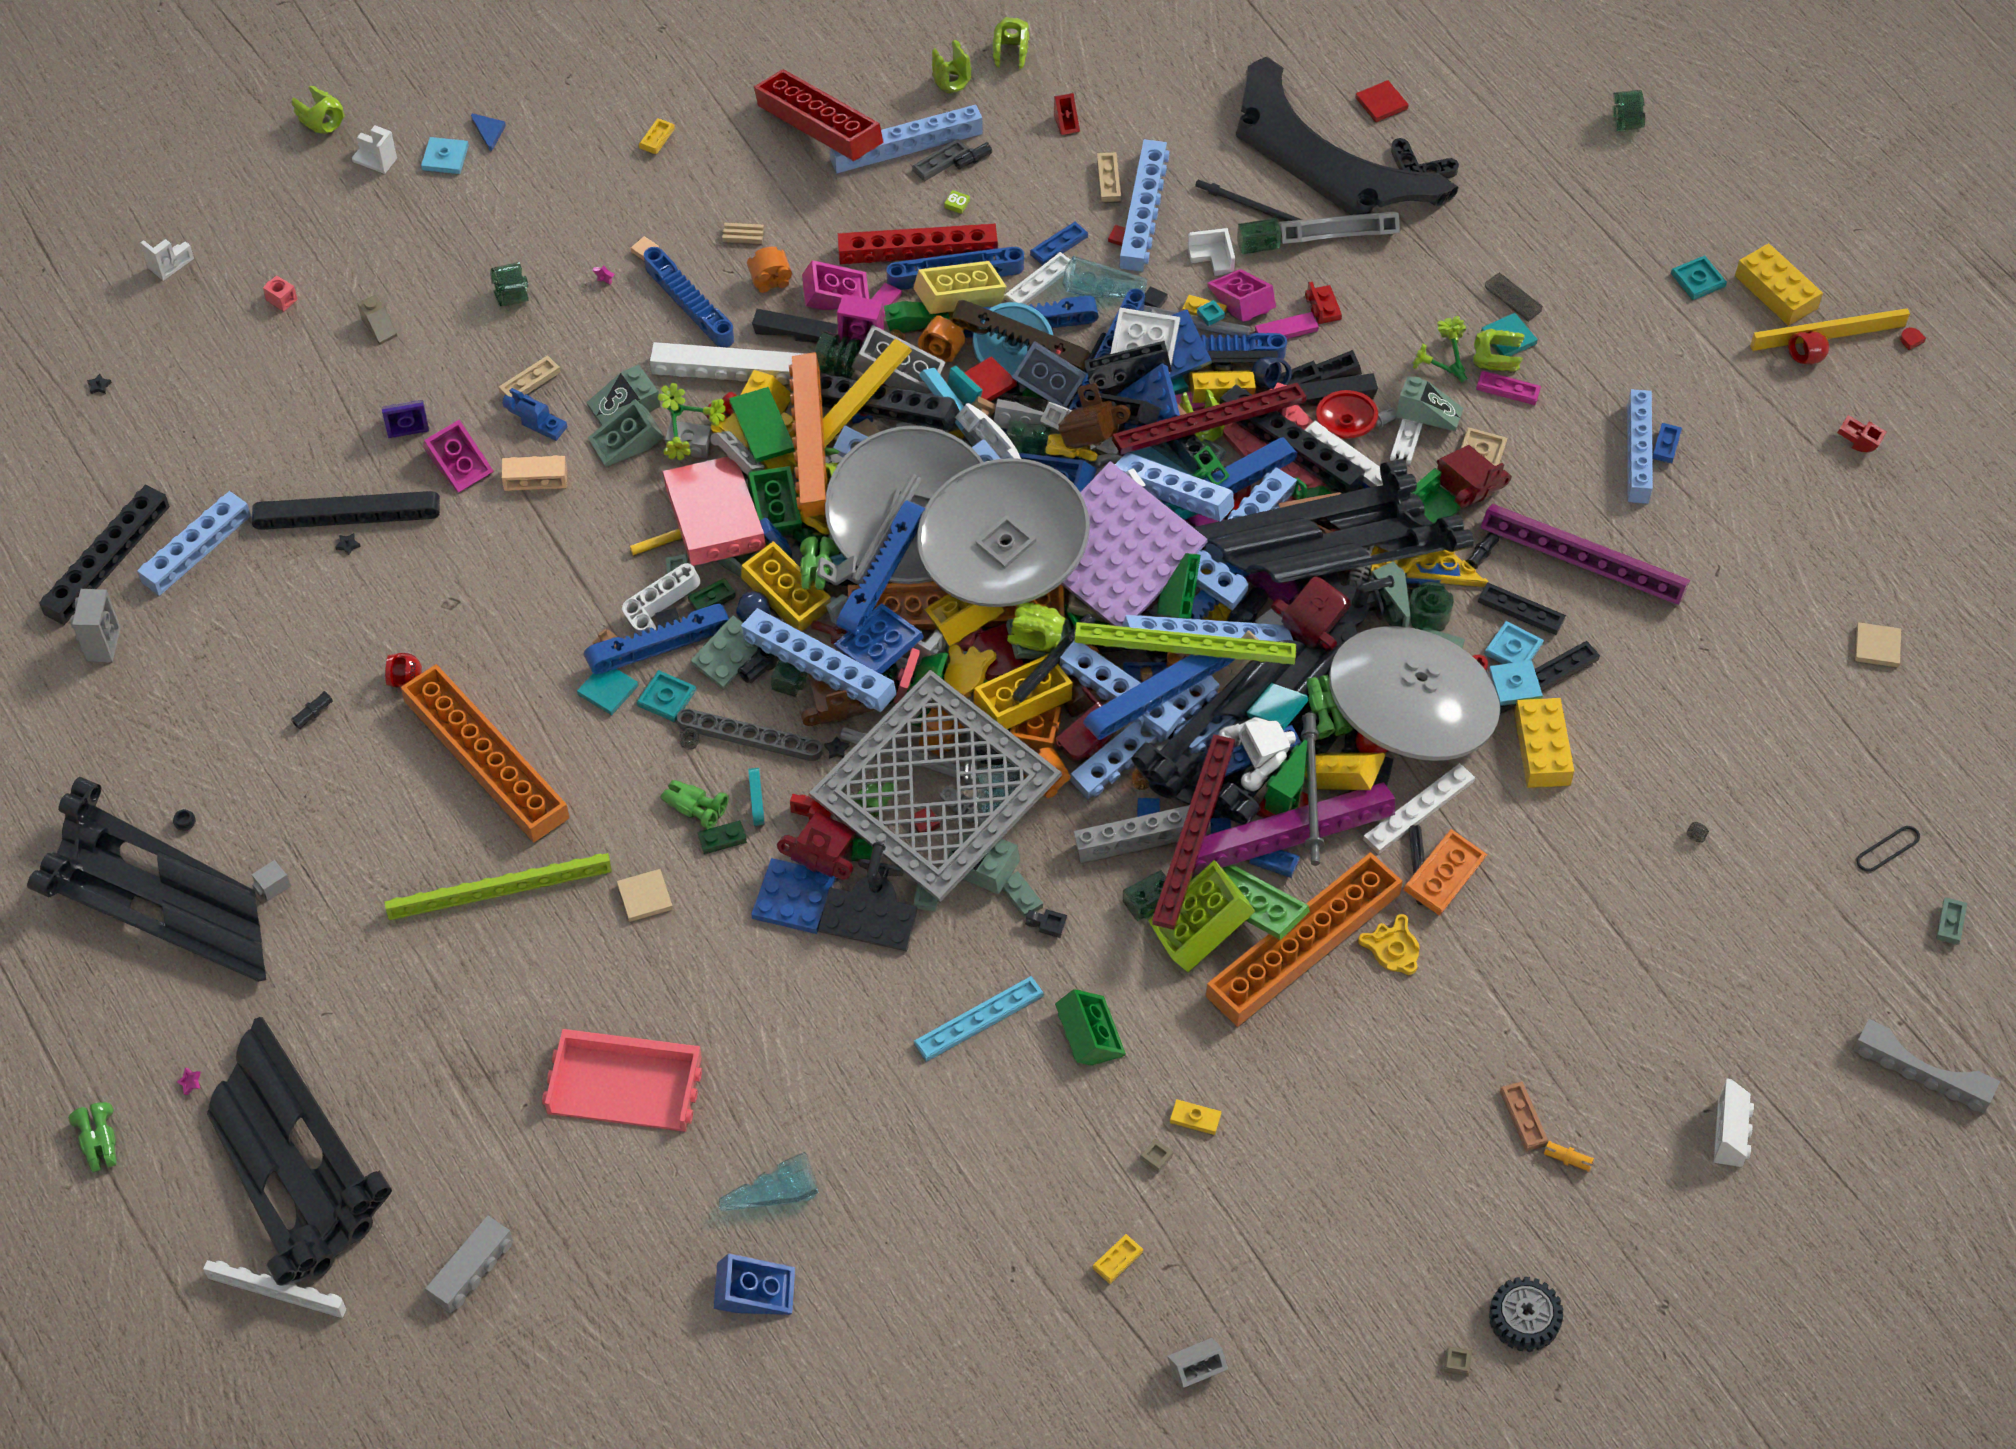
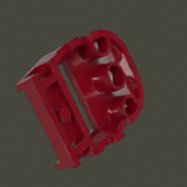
M1006 624L984 631L976 638L972 645L980 653L992 650L997 655L995 661L990 664L986 671L985 679L988 681L1025 665L1022 659L1015 658L1012 644L1007 641L1009 634Z

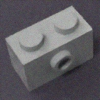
M1213 1338L1167 1356L1173 1377L1183 1388L1228 1370L1223 1349Z

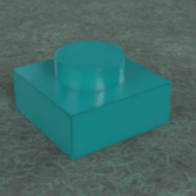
M1214 300L1197 308L1198 316L1207 326L1225 318V312Z

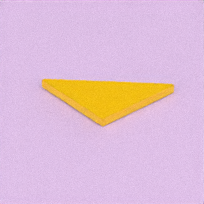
M1446 550L1426 554L1424 561L1414 563L1406 573V578L1441 580L1440 583L1485 587L1488 582L1486 578L1483 579L1478 575L1470 564L1457 557L1455 552ZM1436 563H1440L1441 567L1445 570H1454L1458 564L1460 576L1421 573L1416 564H1420L1424 569H1432L1436 566ZM1443 563H1455V566L1447 567Z

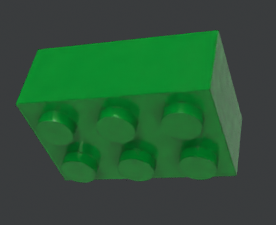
M790 466L749 472V492L759 521L765 517L768 518L783 536L793 535V530H801L802 520L797 507L796 492Z

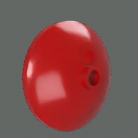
M1342 390L1325 396L1319 402L1316 409V419L1319 424L1339 438H1356L1367 434L1375 427L1378 420V408L1367 395L1357 391Z

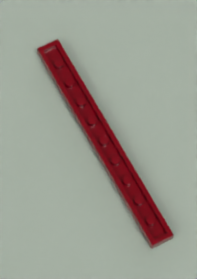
M1293 383L1112 435V442L1120 454H1125L1305 403L1307 396L1298 383Z
M1213 735L1152 919V925L1175 930L1235 746V739Z

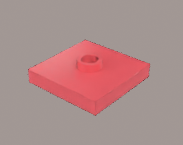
M912 648L905 669H900L897 680L901 682L894 703H898L906 695L920 650Z

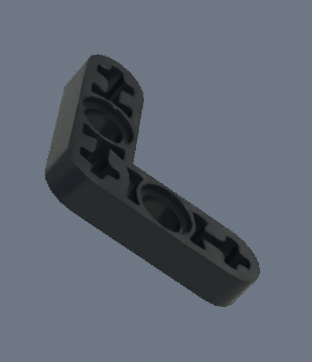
M1397 138L1392 142L1391 153L1400 170L1428 173L1427 170L1432 169L1445 178L1455 177L1458 173L1459 163L1453 158L1419 164L1407 140ZM1407 159L1410 160L1411 163L1405 164L1402 162V160Z

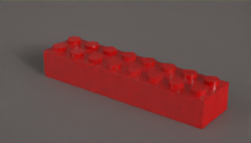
M784 69L754 86L759 107L852 161L861 158V156L884 143L880 123Z

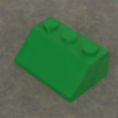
M943 652L922 657L920 665L916 664L913 672L915 680L914 683H909L907 693L929 670L944 680L948 653ZM926 708V716L931 711V708ZM923 712L917 718H923ZM913 723L911 725L921 727L922 723Z
M1073 989L1055 1003L1058 1017L1063 1024L1065 1036L1070 1043L1073 1057L1077 1063L1093 1066L1126 1055L1104 996Z

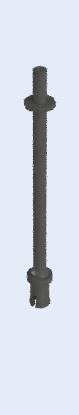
M1306 713L1302 716L1303 731L1301 732L1302 740H1307L1306 758L1310 838L1305 840V848L1310 850L1311 865L1317 866L1320 864L1319 850L1324 847V840L1319 837L1315 741L1319 738V732L1316 730V715Z

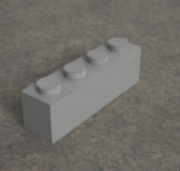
M487 1216L425 1288L428 1298L450 1314L456 1308H460L465 1302L467 1294L479 1286L484 1274L487 1271H491L495 1267L500 1255L506 1253L512 1246L513 1238L511 1231L490 1216Z

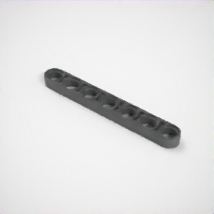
M682 709L677 714L678 726L684 731L808 761H816L822 756V745L813 738L693 709ZM685 716L693 718L690 723H683L681 720ZM706 721L714 723L711 728H704L702 726ZM727 726L735 729L732 733L723 732V729ZM748 731L755 733L753 738H745L743 735ZM769 736L776 738L774 743H766L764 740ZM794 741L797 743V746L791 749L787 748L785 744ZM814 746L818 748V751L810 754L806 749Z

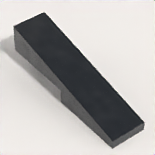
M756 309L752 321L755 334L794 336L795 341L834 343L838 331V324L762 309Z
M1351 350L1318 364H1315L1313 360L1293 368L1291 379L1287 385L1356 376L1362 374L1361 367L1354 351ZM1286 372L1281 373V377L1278 380L1279 383L1283 381Z
M1374 373L1299 384L1307 396L1306 402L1301 404H1319L1325 396L1342 390L1357 391L1374 399L1378 390Z

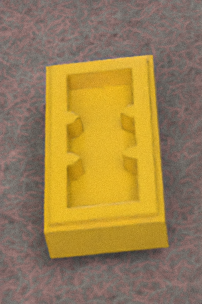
M657 118L639 143V149L657 155L675 130V124Z
M1176 1099L1170 1123L1215 1135L1222 1111Z
M1125 1234L1093 1264L1092 1269L1111 1284L1143 1253V1248Z

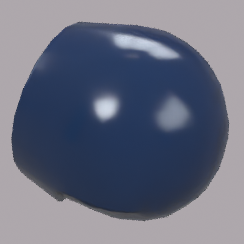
M1264 357L1254 363L1251 372L1254 373L1255 384L1258 387L1270 390L1275 388L1281 377L1282 368L1280 363L1284 365L1286 370L1285 377L1280 382L1283 385H1287L1291 379V366L1282 358Z
M750 591L740 597L736 614L740 621L744 623L757 608L770 615L771 607L764 594Z

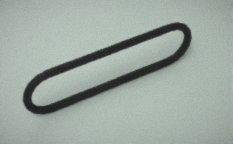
M1912 826L1901 827L1859 854L1856 860L1857 865L1867 872L1876 870L1918 843L1920 840L1919 831ZM1911 829L1917 834L1915 841L1876 866L1865 868L1861 865L1860 858L1901 831Z

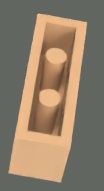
M565 456L502 458L504 491L567 488Z

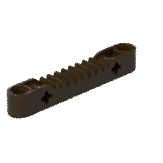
M965 300L957 302L951 317L952 323L980 335L989 332L990 337L996 333L998 340L1002 336L1005 343L1011 339L1012 345L1014 346L1018 342L1020 349L1026 345L1027 351H1029L1035 341L1083 372L1086 367L1084 361L1090 357V352L1083 347Z

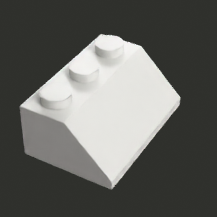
M1726 1079L1718 1099L1714 1163L1742 1167L1745 1159H1749L1751 1154V1145H1747L1748 1138H1751L1752 1124H1749V1117L1753 1115L1754 1103H1750L1751 1094L1732 1079Z

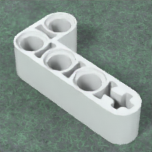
M688 563L680 565L623 603V613L639 636H642V630L650 633V628H653L657 631L651 617L699 586L700 578L694 566Z

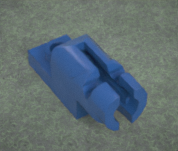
M513 388L509 390L512 397L505 394L502 402L503 407L521 417L523 426L555 441L567 429V422L551 415L546 404Z

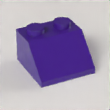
M423 400L382 407L388 438L429 431Z

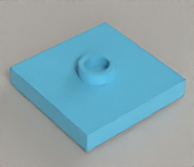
M430 137L421 164L422 170L460 174L469 146L468 141Z
M1505 621L1485 650L1484 655L1502 664L1531 661L1543 645L1544 640Z
M1532 660L1489 667V673L1495 685L1500 706L1517 704V700L1542 699L1543 695Z

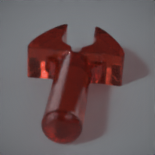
M816 620L811 623V628L832 636L831 644L836 643L843 637L839 634H846L848 632L838 626L833 627Z

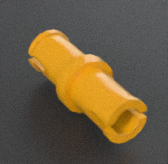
M1552 1141L1548 1142L1546 1147L1554 1149L1555 1152L1545 1149V1156L1560 1160L1566 1166L1570 1164L1590 1172L1592 1166L1584 1164L1583 1161L1593 1164V1157L1574 1151L1575 1148L1570 1147L1568 1149Z

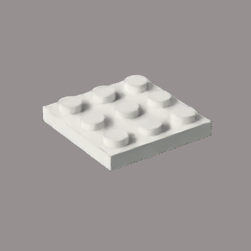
M1120 308L1110 354L1165 341L1171 365L1180 317Z

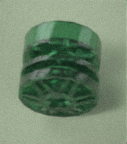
M823 331L815 349L820 373L830 375L833 371L834 376L851 379L855 372L852 365L860 350L859 339L852 338L850 340L849 336H844L840 341L839 334Z

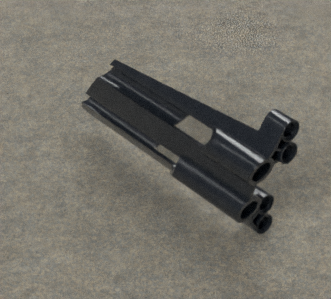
M1403 459L1381 463L1380 475L1383 485L1193 527L1208 539L1207 544H1213L1221 550L1224 561L1250 574L1265 571L1271 576L1272 581L1277 583L1442 550L1455 552L1472 548L1474 544L1473 535L1470 530H1464V522L1459 514L1438 518L1435 523H1432L1424 515L1425 508L1422 500L1418 495L1412 493L1417 489L1416 479L1413 474H1407V465ZM1326 518L1341 530L1323 534L1321 529L1312 520ZM1377 546L1389 552L1370 555L1364 548Z
M1277 641L1296 644L1295 664L1252 660L1160 751L1145 741L1131 757L1133 764L1141 775L1150 782L1149 787L1153 792L1165 798H1176L1190 805L1208 750L1201 753H1191L1189 746L1211 720L1219 715L1235 717L1237 720L1233 725L1242 724L1250 720L1251 718H1248L1247 711L1269 685L1273 683L1307 695L1308 702L1291 721L1300 741H1302V716L1306 713H1312L1309 703L1307 679L1316 677L1319 681L1320 676H1329L1334 656L1342 645L1335 646L1333 650L1306 648L1305 644L1298 641ZM1316 715V724H1317L1318 721H1319V716H1318V715ZM1292 750L1287 752L1286 759L1291 754ZM1254 765L1225 776L1211 818H1220L1221 816L1241 824L1249 823L1261 809L1252 798L1276 770L1270 773L1261 787L1255 791L1247 790L1241 785L1242 776L1248 772L1252 773L1255 770Z
M78 777L71 787V793H66L58 806L59 812L65 814L62 827V841L57 853H47L44 856L40 870H35L30 875L27 888L48 898L57 893L253 980L258 982L265 981L266 971L255 890L100 809L96 804L101 794V785L83 777ZM127 842L157 855L160 877L126 863L120 854L121 845ZM137 896L162 907L165 923L131 909L132 899Z
M263 1017L254 1019L251 1029L247 1030L243 1035L236 1052L237 1063L228 1081H221L214 1090L207 1115L278 1255L268 1261L266 1267L276 1284L282 1286L303 1281L308 1277L311 1280H317L324 1276L332 1267L334 1258L350 1243H356L368 1234L373 1225L372 1216L390 1196L392 1188L380 1170L364 1177ZM300 1118L303 1119L322 1149V1162L316 1169H312L307 1165L291 1139L294 1126ZM274 1171L295 1204L296 1222L290 1230L286 1228L264 1192L267 1179Z

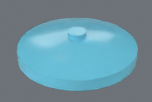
M1007 302L989 309L1053 335L1051 326L1046 318L1031 306L1017 302ZM989 332L984 335L973 334V350L978 362L981 363L992 356L1013 376L1028 352L1027 346L1025 345L1020 349L1018 342L1013 346L1011 339L1005 343L1004 337L1002 336L998 340L996 333L992 337L989 336Z

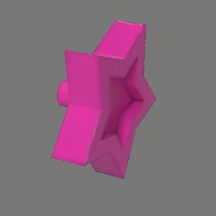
M604 265L601 268L594 267L592 270L597 275V281H604L609 285L612 283V278L615 274L608 271Z
M189 1068L184 1069L183 1077L177 1081V1083L183 1086L184 1095H189L193 1089H201L198 1081L201 1072H192Z

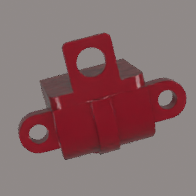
M1470 445L1464 446L1437 460V470L1441 472L1440 485L1456 495L1454 501L1461 508L1489 498L1490 495L1507 486L1512 478V475L1503 470L1505 464L1493 465Z
M1315 576L1293 603L1288 605L1284 601L1276 599L1271 608L1282 617L1281 622L1290 631L1293 641H1298L1295 638L1297 637L1306 645V648L1309 644L1311 647L1320 645L1325 650H1333L1337 646V642L1328 633L1349 610L1351 601L1326 581Z
M1085 686L1082 688V691L1094 706L1056 738L1055 743L1056 750L1062 751L1073 762H1080L1085 758L1088 760L1103 748L1113 735L1112 733L1098 740L1083 724L1084 719L1092 711L1103 706Z
M815 812L797 838L790 835L782 836L777 843V849L780 853L791 857L792 861L806 866V869L820 872L831 878L834 876L845 880L853 872V865L848 860H845L849 853L856 833L845 824Z

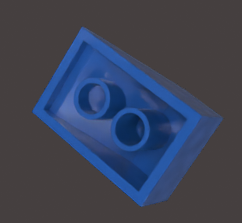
M728 1253L717 1262L714 1309L733 1313L791 1315L793 1310L795 1267Z

